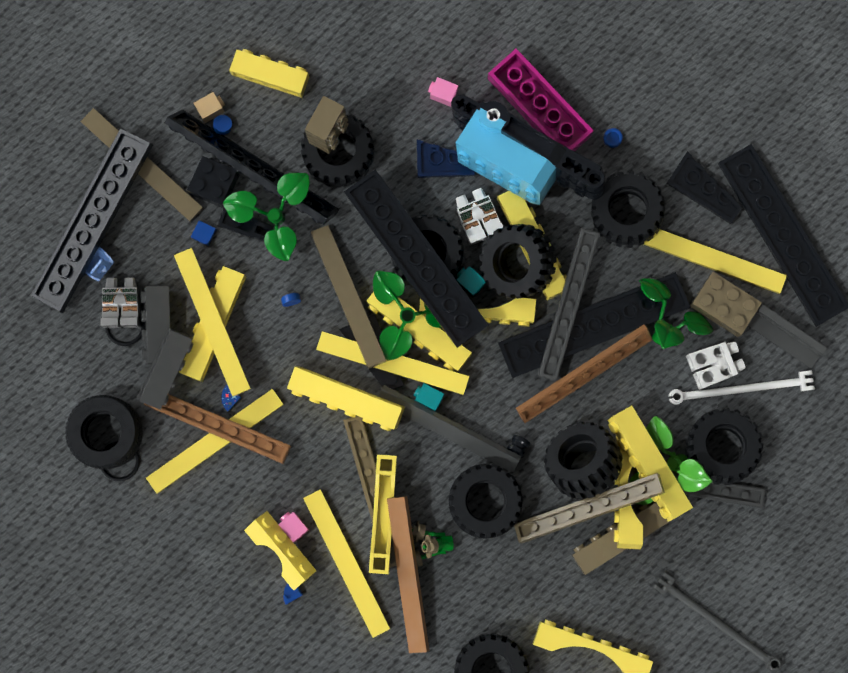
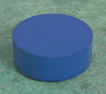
M219 115L213 121V129L220 135L228 134L232 129V121L226 115Z
M615 128L608 129L603 137L605 145L610 148L618 147L623 140L622 133Z
M290 293L283 296L281 302L284 307L300 303L301 298L298 293Z

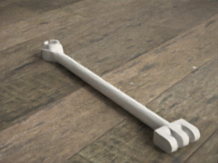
M812 370L798 372L799 378L690 392L674 389L669 393L668 397H673L675 393H678L680 395L679 400L669 399L670 403L678 405L683 400L792 386H800L801 391L815 390V386H807L806 384L814 382L813 378H805V375L813 374Z

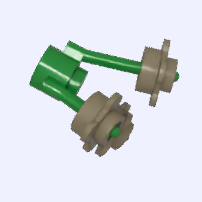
M418 520L416 525L412 526V533L416 543L418 540H423L425 536V541L422 542L421 548L426 554L420 555L419 551H415L417 567L423 565V559L446 554V551H453L454 547L451 535L446 536L445 532L425 531L426 526L420 524Z

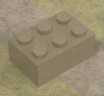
M325 96L322 97L305 128L309 144L330 154L331 150L336 149L339 144V135L345 133L349 124L347 123L348 120L344 106Z
M712 272L690 307L736 337H739L743 334L762 302L715 272Z

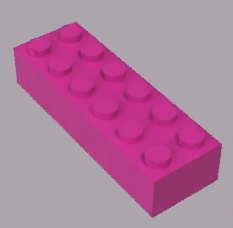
M517 49L513 50L488 73V80L534 129L574 152L592 136L594 130Z

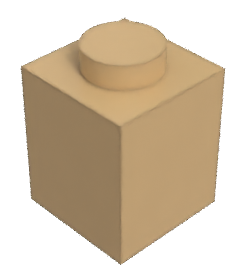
M214 92L194 102L205 123L224 113L222 107L225 104L220 95L216 97Z

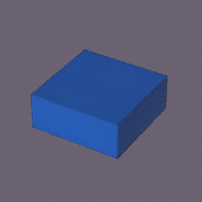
M199 220L191 238L209 246L217 229Z

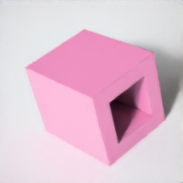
M437 77L435 82L432 81L428 90L430 92V99L451 107V101L458 92V85Z
M287 512L280 518L282 522L278 525L293 543L309 531L308 527L295 512L291 514Z

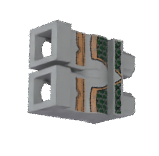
M107 278L105 288H102V318L100 326L103 328H121V326L123 328H141L140 290L137 288L136 279L124 278V287L118 288L117 278Z

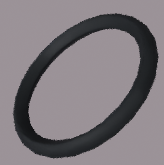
M141 321L139 335L129 342H120L111 335L109 328H105L113 343L120 346H130L142 338V329H145V322Z
M114 441L108 444L103 450L110 449L111 447L115 446L118 443V441ZM137 451L135 454L136 465L129 475L120 478L114 477L105 469H101L103 474L113 481L120 482L130 479L138 471L140 465L139 453Z

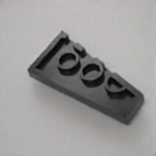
M688 151L666 183L729 224L734 221L742 208L704 170V167L693 159Z
M372 315L368 319L380 345L379 340L382 331L375 315ZM350 325L339 329L346 339L356 342ZM373 367L369 369L382 388L385 385L394 390L404 386L399 375Z

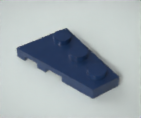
M417 139L418 178L475 176V171L458 162L457 151L425 143Z

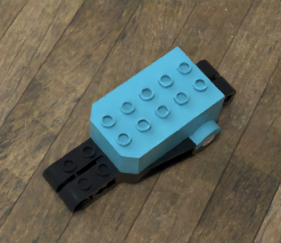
M457 95L452 99L453 120L463 131L456 141L458 162L532 204L540 205L555 180L562 187L573 189L580 197L585 196L595 200L603 195L605 176L602 172V166L547 137L510 114L500 102L478 103L465 95Z

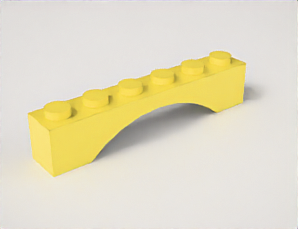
M420 298L419 311L426 310L424 302ZM515 298L502 306L478 309V311L487 323L495 320L499 321V324L510 325L511 322H516L518 326L530 327V324H534L536 299Z
M616 436L615 441L623 457L622 469L618 471L619 476L615 480V485L619 487L628 484L629 474L633 466L629 462L626 450L624 451L620 447L619 439ZM631 505L615 511L614 523H617V530H614V542H617V548L641 549L643 546V525L636 517Z
M377 455L369 573L389 574L392 532L387 498L394 497L397 456Z
M546 619L544 623H539L533 641L535 646L549 651L572 646L586 647L608 656L623 673H650L653 661L649 660L650 656L640 652H638V655L631 654V649L619 646V649L611 647L612 643L603 639L600 642L594 641V636L582 633V636L574 634V629L566 626L563 629L555 627L556 623Z

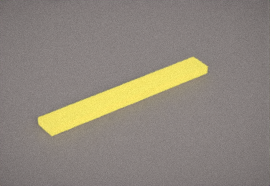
M661 229L657 234L653 235L650 241L646 240L643 244L777 294L781 293L786 280V275Z
M190 248L174 255L232 396L234 397L250 390L247 378L193 249Z
M322 331L316 350L366 365L357 342ZM404 356L394 360H386L385 363L373 367L464 395L469 380L467 375Z
M271 389L229 420L252 428L284 404L275 391ZM209 433L146 477L156 494H158L231 442Z
M321 489L304 497L303 499L372 637L374 638L389 630L390 627Z

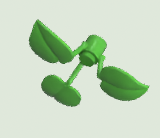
M657 416L653 417L646 430L658 450L671 456L667 460V465L671 471H677L680 474L677 481L681 488L687 492H696L710 485L713 480L698 461L688 459L684 454L676 455L675 452L666 450L673 446V434L662 419ZM639 473L634 474L629 483L639 480ZM649 498L635 504L647 505L652 503L653 500Z

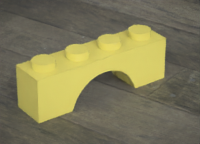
M268 511L255 519L244 530L256 545H265L275 551L282 563L281 576L293 590L302 585L316 572V569Z

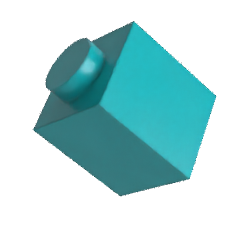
M470 266L467 269L462 268L456 275L458 277L456 281L473 298L486 284L484 279Z
M424 383L422 387H417L413 396L416 397V402L436 412L444 397V393Z

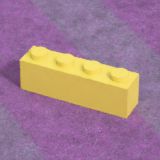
M246 49L242 51L236 50L229 70L233 76L300 98L303 97L309 80L308 72L302 67L296 66V68H293L283 61L274 62L268 56L260 55L259 57Z

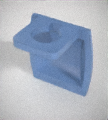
M99 246L85 273L99 282L114 264V261Z

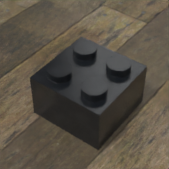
M202 156L187 191L192 196L224 209L223 202L231 195L240 175L233 168Z

